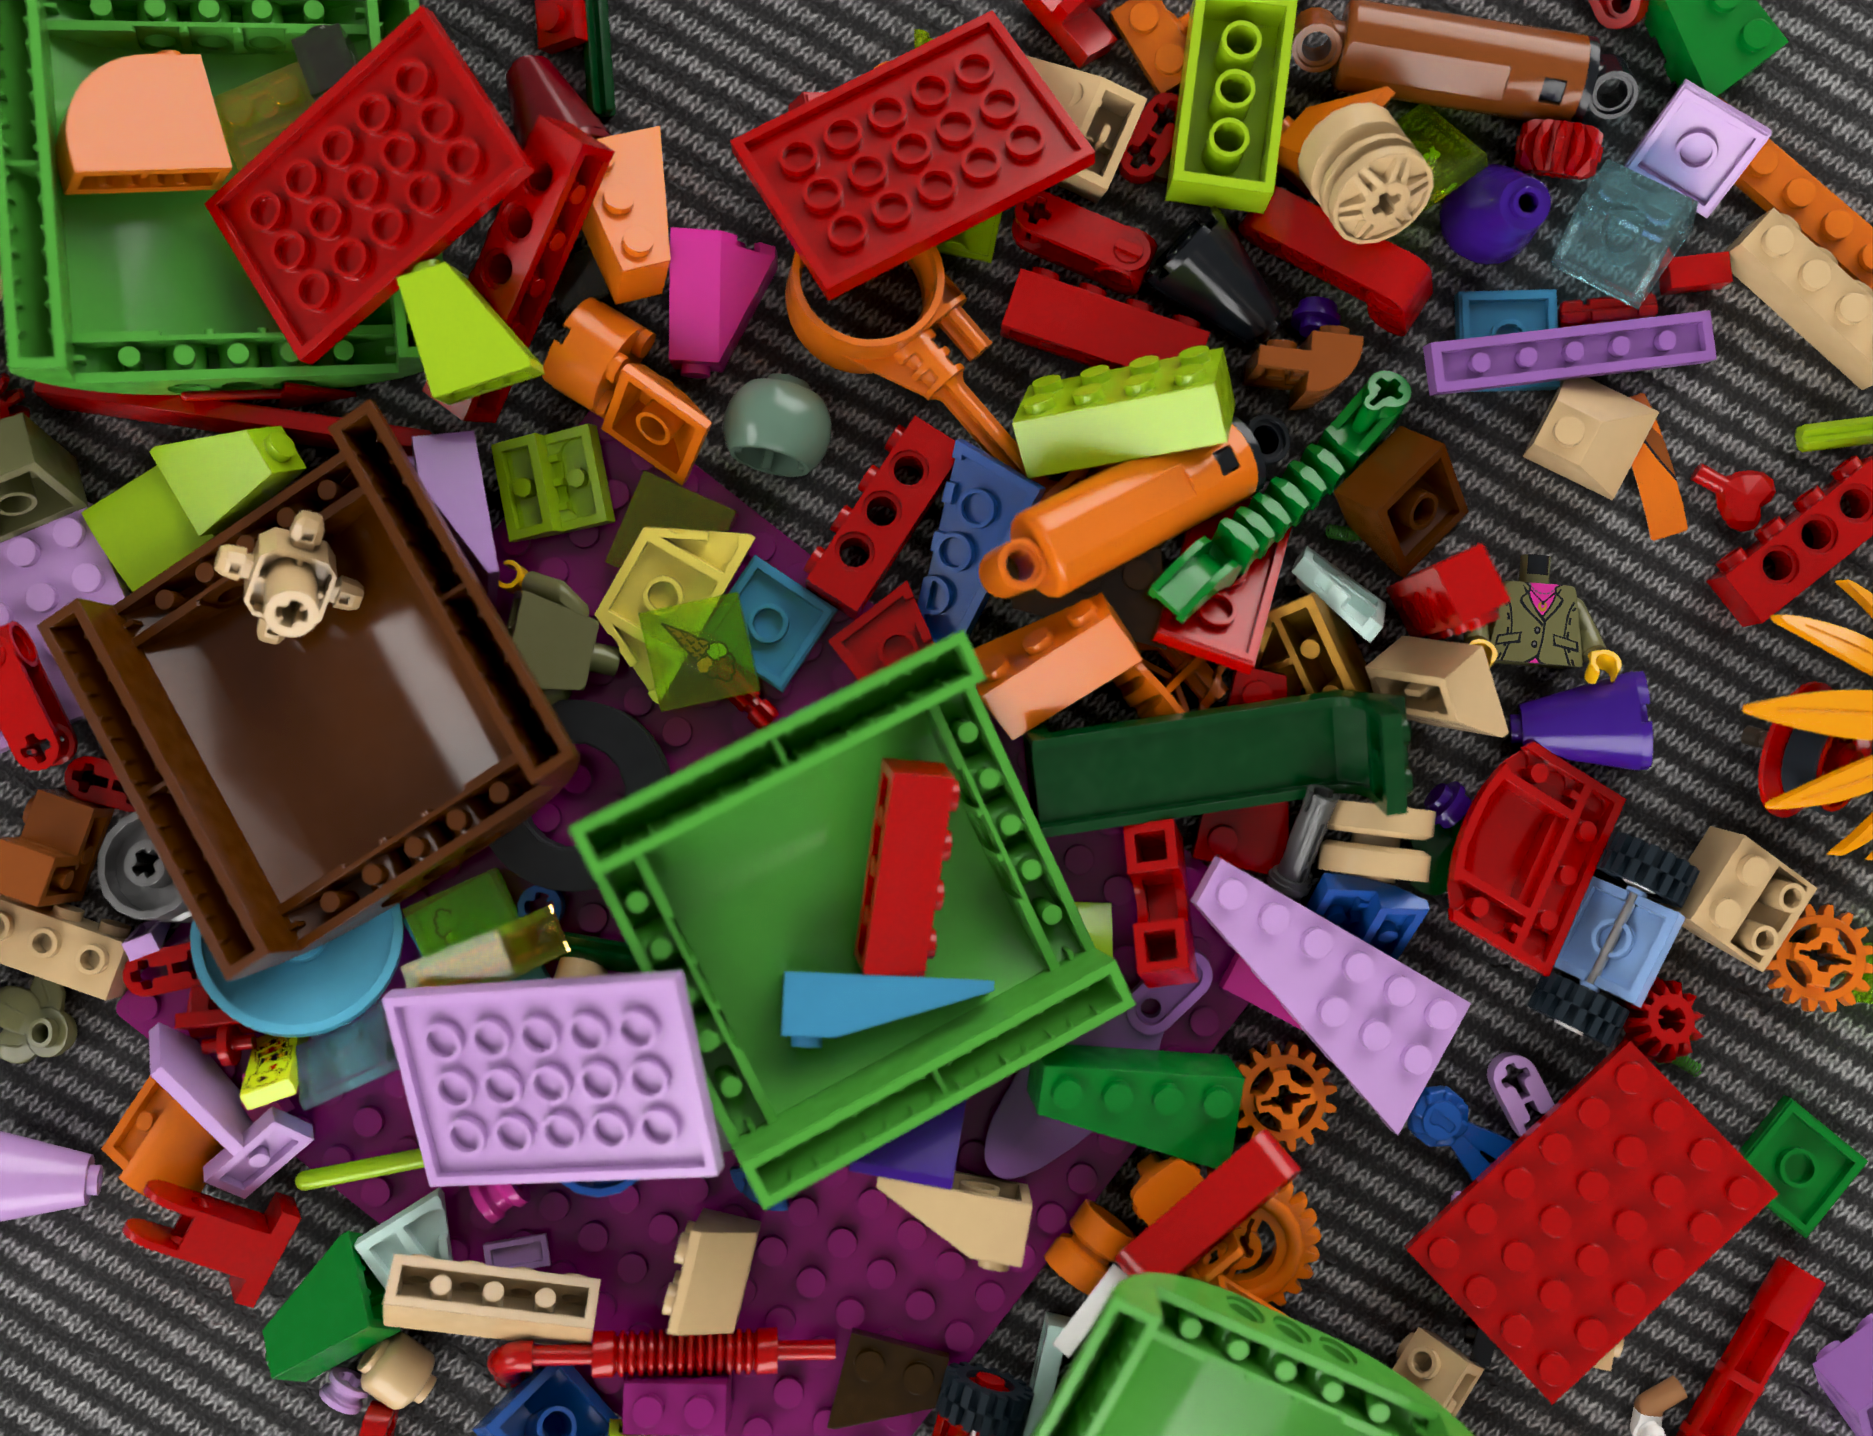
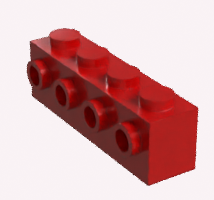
M1033 267L1031 271L1023 268L1020 269L1000 331V336L1091 367L1107 365L1110 369L1129 366L1131 361L1149 355L1158 356L1159 360L1177 357L1181 351L1187 348L1201 345L1206 346L1210 335L1209 331L1200 329L1201 324L1195 319L1183 315H1173L1172 319L1155 314L1153 313L1154 308L1143 301L1126 299L1125 303L1106 297L1107 292L1098 286L1080 283L1076 287L1059 281L1060 276L1057 273L1041 267Z
M882 758L854 956L863 974L925 978L927 959L932 960L935 956L937 935L935 929L932 928L934 913L942 909L944 902V883L940 880L942 861L947 862L949 860L952 850V835L950 830H947L950 811L955 812L957 810L960 798L959 782L955 780L954 775L943 762Z

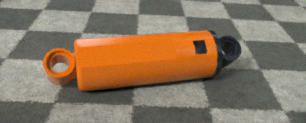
M1262 414L1245 422L1233 416L1228 443L1119 462L1019 512L1011 522V541L990 550L983 556L979 564L981 584L988 593L1003 599L1014 597L1034 588L1047 597H1062L1260 492L1264 487L1266 479L1265 467L1279 462L1286 456L1290 448L1288 428L1282 420L1274 415ZM1007 558L1013 560L1018 566V580L1012 578L1007 572Z

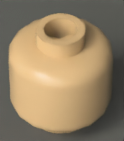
M399 1332L367 1349L357 1367L362 1372L360 1378L362 1389L393 1410L403 1409L412 1401L420 1404L429 1395L437 1380V1377L432 1374L435 1365V1357L432 1351L404 1332Z

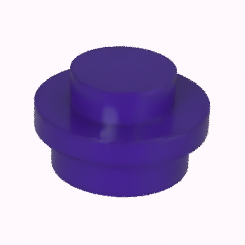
M1311 296L1299 301L1298 308L1292 312L1291 325L1299 331L1300 335L1307 338L1313 330L1319 331L1320 326H1340L1341 316L1337 312L1338 306L1334 301L1324 297Z
M1453 781L1447 785L1445 783L1438 784L1429 792L1424 801L1425 810L1436 811L1435 825L1439 824L1445 829L1459 822L1471 804V799L1465 794V787L1458 781Z

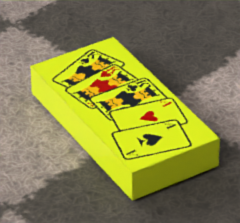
M266 1034L256 1038V1048L251 1050L239 1095L247 1110H252L296 1094L309 1036L279 1037Z

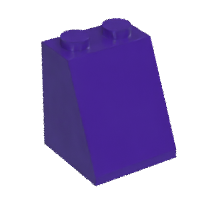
M966 1099L850 1163L849 1171L952 1190Z

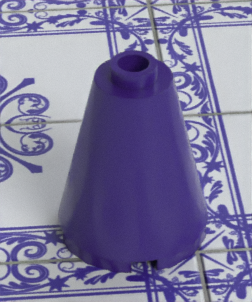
M1485 164L1466 171L1454 180L1449 187L1450 189L1444 202H1442L1439 216L1441 232L1452 251L1474 263L1482 265L1497 264L1515 257L1529 244L1550 211L1551 198L1548 189L1541 181L1508 166Z
M1644 671L1626 672L1617 675L1615 682H1611L1609 677L1597 681L1596 684L1588 683L1520 703L1518 714H1509L1511 744L1521 743V746L1535 741L1564 760L1636 771L1649 769L1652 766L1653 726L1652 721H1648L1646 704H1650V695Z

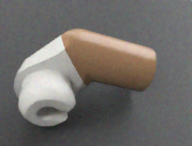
M1670 1376L1635 1398L1630 1422L1632 1436H1666L1664 1429L1661 1427L1663 1412L1688 1398L1684 1388L1675 1376Z

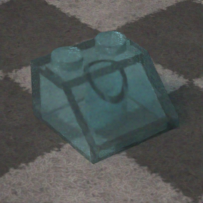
M1607 158L1580 198L1551 260L1550 266L1639 309L1692 231L1698 201Z
M382 997L360 1015L358 1019L330 1032L311 1036L312 1040L296 1046L299 1095L304 1111L399 1069Z

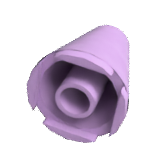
M0 1131V1222L86 1206L91 1195L98 1196L100 1194L103 1181V1166L95 1165L93 1154Z

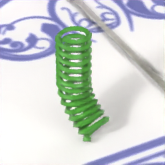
M1329 524L1326 527V536L1328 538L1347 542L1361 541V538L1350 527L1347 528L1334 524Z
M1689 1056L1680 1057L1679 1059L1676 1057V1060L1671 1062L1694 1077L1702 1073L1700 1071L1696 1074L1700 1070L1701 1064H1698Z

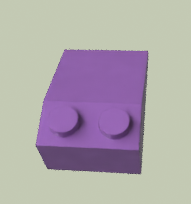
M472 430L413 436L412 456L407 457L494 608L497 609L499 568L475 432Z

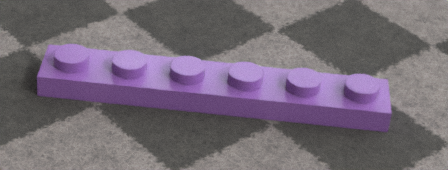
M1710 310L1432 342L1423 346L1430 396L1702 364L1717 359Z

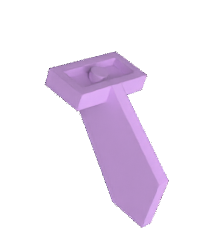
M160 1022L149 1030L150 1076L224 1147L223 1150L203 1166L205 1183L246 1199L314 1140L312 1124L273 1106L253 1123L241 1106L240 1090L209 1054H203L201 1045L196 1039Z

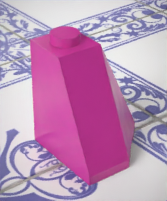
M670 227L669 361L674 369H681V375L684 377L710 378L711 371H724L778 269L776 247L759 242L754 243V250L746 248L745 243L737 241V235L722 230Z

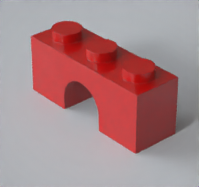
M1174 819L1123 826L1127 872L1133 884L1138 914V923L1133 924L1137 974L1147 988L1198 982L1183 837Z

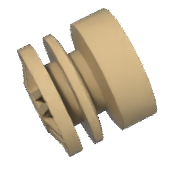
M1353 103L1333 111L1313 128L1303 142L1298 158L1299 175L1308 190L1320 204L1321 209L1342 238L1356 244L1378 243L1397 235L1415 221L1427 205L1433 189L1432 169L1407 138L1388 110L1374 103Z

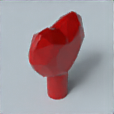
M1700 463L1690 480L1715 493L1717 509L1721 517L1731 529L1739 532H1746L1756 528L1761 519V507L1771 502L1776 493L1773 479L1760 471H1738L1729 476H1724L1707 465Z

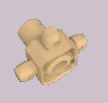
M302 510L296 515L289 530L274 527L259 534L252 554L247 553V548L234 545L219 547L214 570L220 575L236 581L240 577L244 578V602L252 615L259 617L257 636L262 642L276 645L282 642L285 637L305 635L317 623L322 621L328 602L332 603L333 608L349 611L360 607L364 596V586L357 580L344 575L337 578L336 556L328 542L322 540L325 531L323 516L318 513Z

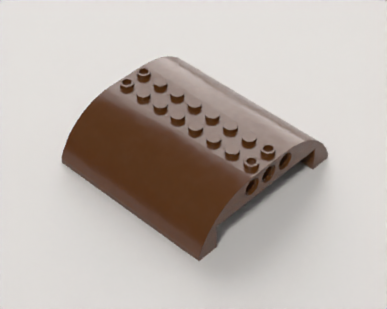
M371 399L328 427L341 452L112 606L76 598L36 625L226 981H233L252 975L309 952L394 907L531 817L569 782L580 764L579 753L377 403ZM302 510L318 513L323 516L325 531L322 540L328 542L336 556L337 578L344 575L357 580L364 586V596L360 607L349 611L333 608L332 603L328 602L322 621L317 623L305 635L285 637L282 642L276 645L262 642L257 636L259 617L252 615L244 602V578L240 577L236 581L222 576L214 570L219 547L223 545L247 548V553L252 554L259 534L274 527L289 530L296 515Z

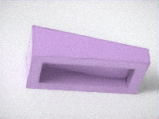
M149 920L139 924L121 944L129 961L159 951L171 923Z
M547 1233L485 1242L483 1245L486 1265L507 1268L527 1267L531 1269L551 1265Z

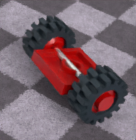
M955 1362L950 1363V1366L947 1365L936 1404V1410L939 1412L932 1436H1023L1034 1397L1033 1389L1026 1386V1382L1021 1379L1014 1380V1375L1008 1372L1004 1374L998 1372V1368L990 1366V1369H987L979 1363H974L973 1366L967 1362H960L959 1364Z

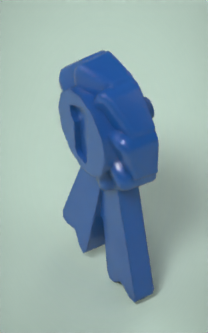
M1442 1085L1425 1087L1407 1119L1408 1129L1428 1147L1450 1146L1470 1179L1474 1181L1491 1165L1480 1154V1151L1497 1159L1515 1141L1468 1121V1105L1450 1087Z

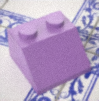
M1873 1313L1861 1320L1856 1327L1857 1332L1842 1343L1838 1340L1833 1341L1822 1348L1816 1356V1362L1813 1363L1819 1385L1856 1436H1873Z

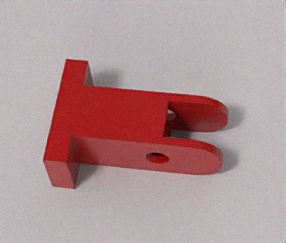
M149 1180L143 1190L145 1196L163 1208L180 1213V1216L173 1228L144 1219L131 1218L123 1226V1234L135 1244L146 1249L231 1275L229 1284L234 1303L254 1308L301 1220L295 1199L275 1192L265 1213H261L167 1181Z

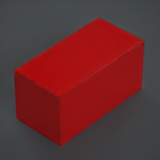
M1729 251L1672 257L1657 265L1661 296L1722 289L1733 282Z

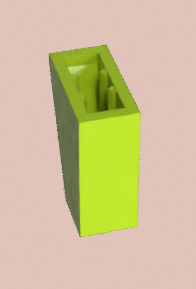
M438 259L422 261L414 266L412 273L397 277L430 391L434 399L451 405L545 375L539 360L468 279L447 262L442 263Z
M282 426L248 429L158 445L149 451L199 536L221 533L273 498L307 469L296 451L295 444L287 436Z

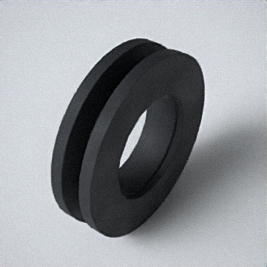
M559 700L551 705L573 744H587L604 752L619 768L625 785V798L671 775L667 759L653 735L641 723L625 712L605 704L585 700ZM529 817L516 828L489 845L507 868L522 879L537 886L566 892L587 891L599 888L578 846H565L547 838L533 823L532 817Z

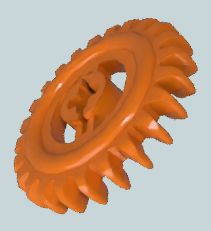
M1207 1167V1176L1214 1171L1213 1168ZM1292 1181L1232 1232L1238 1238L1244 1253L1220 1273L1267 1303L1273 1301L1278 1306L1287 1304L1284 1295L1286 1291L1292 1294H1298L1302 1291L1301 1284L1297 1278H1311L1314 1273L1308 1263L1315 1262L1320 1257L1319 1250L1315 1244L1320 1241L1321 1233L1316 1226H1313L1317 1220L1316 1212L1312 1208L1305 1209L1308 1200L1304 1192L1299 1191L1292 1196L1294 1191ZM1262 1220L1265 1221L1273 1231L1275 1238L1271 1255L1263 1265L1251 1272L1235 1274L1236 1270L1248 1269L1260 1259L1262 1244L1258 1228ZM1227 1248L1223 1250L1217 1249L1218 1259L1225 1253ZM1193 1267L1186 1272V1277L1203 1281Z

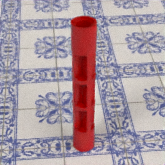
M1778 1255L1752 1303H1750L1747 1314L1725 1352L1714 1365L1715 1369L1686 1419H1683L1678 1427L1679 1431L1676 1436H1736L1758 1397H1761L1766 1389L1765 1385L1794 1335H1797L1826 1283Z

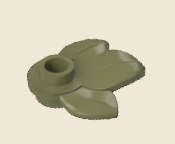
M35 976L30 989L13 985L0 988V1027L4 1028L0 1033V1058L14 1064H25L37 1056L42 1058L57 1057L72 1047L77 1038V1025L74 1018L64 1011L66 998L64 986Z

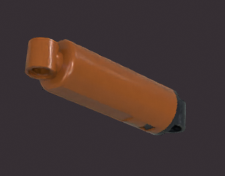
M1350 0L1345 7L1341 20L1336 19L1329 10L1321 7L1308 8L1300 12L1295 19L1292 56L1295 63L1302 70L1310 73L1323 72L1331 68V84L1337 91L1359 94L1389 86L1395 92L1392 100L1525 121L1535 118L1546 120L1548 118L1569 122H1581L1588 107L1600 118L1616 119L1625 115L1634 107L1639 94L1637 81L1628 63L1616 54L1600 55L1599 38L1592 35L1371 0ZM1313 32H1322L1328 36L1327 41L1317 48L1308 47L1303 43V40ZM1610 79L1620 80L1619 85L1613 91L1605 94L1597 92L1605 81Z

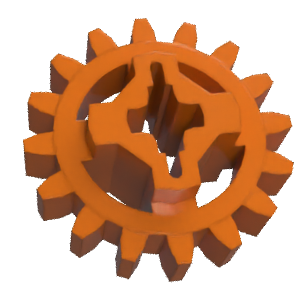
M1807 904L1765 969V971L1772 970L1775 976L1768 982V988L1777 989L1783 987L1786 989L1782 998V1002L1785 1004H1793L1801 998V1008L1805 1012H1814L1818 1002L1823 1012H1836V999L1844 1006L1856 1004L1855 997L1851 991L1868 992L1871 988L1862 979L1863 974L1873 973V965L1866 963V956L1873 954V946H1863L1861 939L1866 936L1869 930L1867 927L1852 929L1849 925L1852 922L1853 914L1850 912L1841 913L1834 918L1833 905L1826 904L1820 906L1816 915L1812 904ZM1810 925V929L1806 930L1803 940L1795 943L1789 942L1796 931ZM1838 936H1839V937L1843 940V942L1845 943V945H1846V947H1847V950H1848V953L1845 951V949L1842 947V945H1841L1840 942L1838 941ZM1817 950L1819 956L1825 957V960L1835 962V964L1818 966L1817 961L1810 959V956L1801 955L1800 953ZM1786 963H1789L1797 974V981L1790 974ZM1837 974H1846L1839 985L1825 991V988L1830 986L1831 978Z
M1268 1041L1267 1054L1265 1055L1260 1054L1252 1047L1249 1049L1252 1059L1249 1065L1239 1061L1235 1063V1066L1245 1078L1240 1104L1241 1113L1238 1116L1237 1127L1242 1129L1251 1125L1247 1134L1249 1140L1261 1131L1268 1129L1278 1142L1283 1141L1290 1152L1296 1151V1139L1300 1137L1309 1145L1314 1144L1315 1141L1311 1130L1317 1127L1320 1130L1327 1131L1329 1126L1322 1119L1323 1113H1335L1337 1110L1335 1105L1326 1100L1327 1095L1337 1092V1086L1331 1082L1322 1081L1329 1074L1330 1069L1325 1064L1312 1067L1317 1055L1307 1049L1299 1057L1298 1045L1294 1042L1288 1041L1284 1052H1280L1278 1045L1274 1041ZM1287 1064L1301 1068L1310 1080H1293L1290 1070L1287 1069ZM1265 1069V1076L1257 1087L1251 1088L1255 1078ZM1283 1085L1292 1095L1284 1097V1105L1280 1107L1271 1097L1279 1095V1086ZM1307 1105H1311L1307 1115L1299 1122L1298 1117ZM1253 1112H1258L1259 1114L1269 1112L1273 1115L1276 1128L1258 1121Z

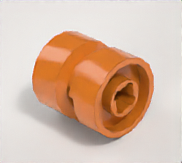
M1085 1199L1069 1220L1073 1233H1062L1060 1237H1057L1044 1254V1259L1065 1281L1089 1296L1110 1269L1108 1263L1115 1262L1114 1258L1136 1238V1235L1104 1207L1092 1200Z

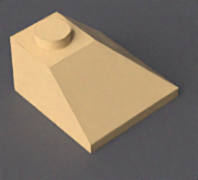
M1588 377L1562 380L1522 457L1613 500L1659 411Z

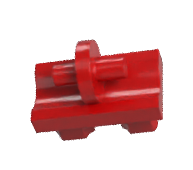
M203 986L191 987L187 1012L175 1013V1029L188 1030L191 1038L194 1039L209 1038L202 1040L203 1054L217 1053L222 1066L237 1065L240 1061L242 1050L256 1048L257 1040L255 1034L248 1033H257V1031L240 1024L227 1015L211 999Z

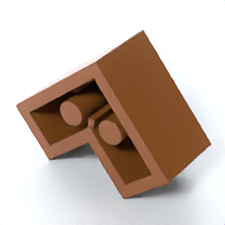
M38 789L36 795L25 806L23 812L25 826L21 836L0 838V894L36 907L82 901L115 808L80 800L72 796L70 792L62 789Z

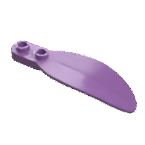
M1195 949L1198 982L1147 988L1141 980L1130 990L1136 1006L1067 1044L1159 1050L1164 1031L1169 1029L1209 989L1213 978L1209 960L1201 951ZM1149 998L1156 999L1160 1003L1159 1010L1154 1014L1143 1012L1141 1005L1144 1000ZM1030 1064L1019 1070L1007 1088L991 1119L986 1136L984 1160L988 1170L996 1177L1002 1179H1015L1044 1167L1093 1132L1037 1114L1026 1090Z

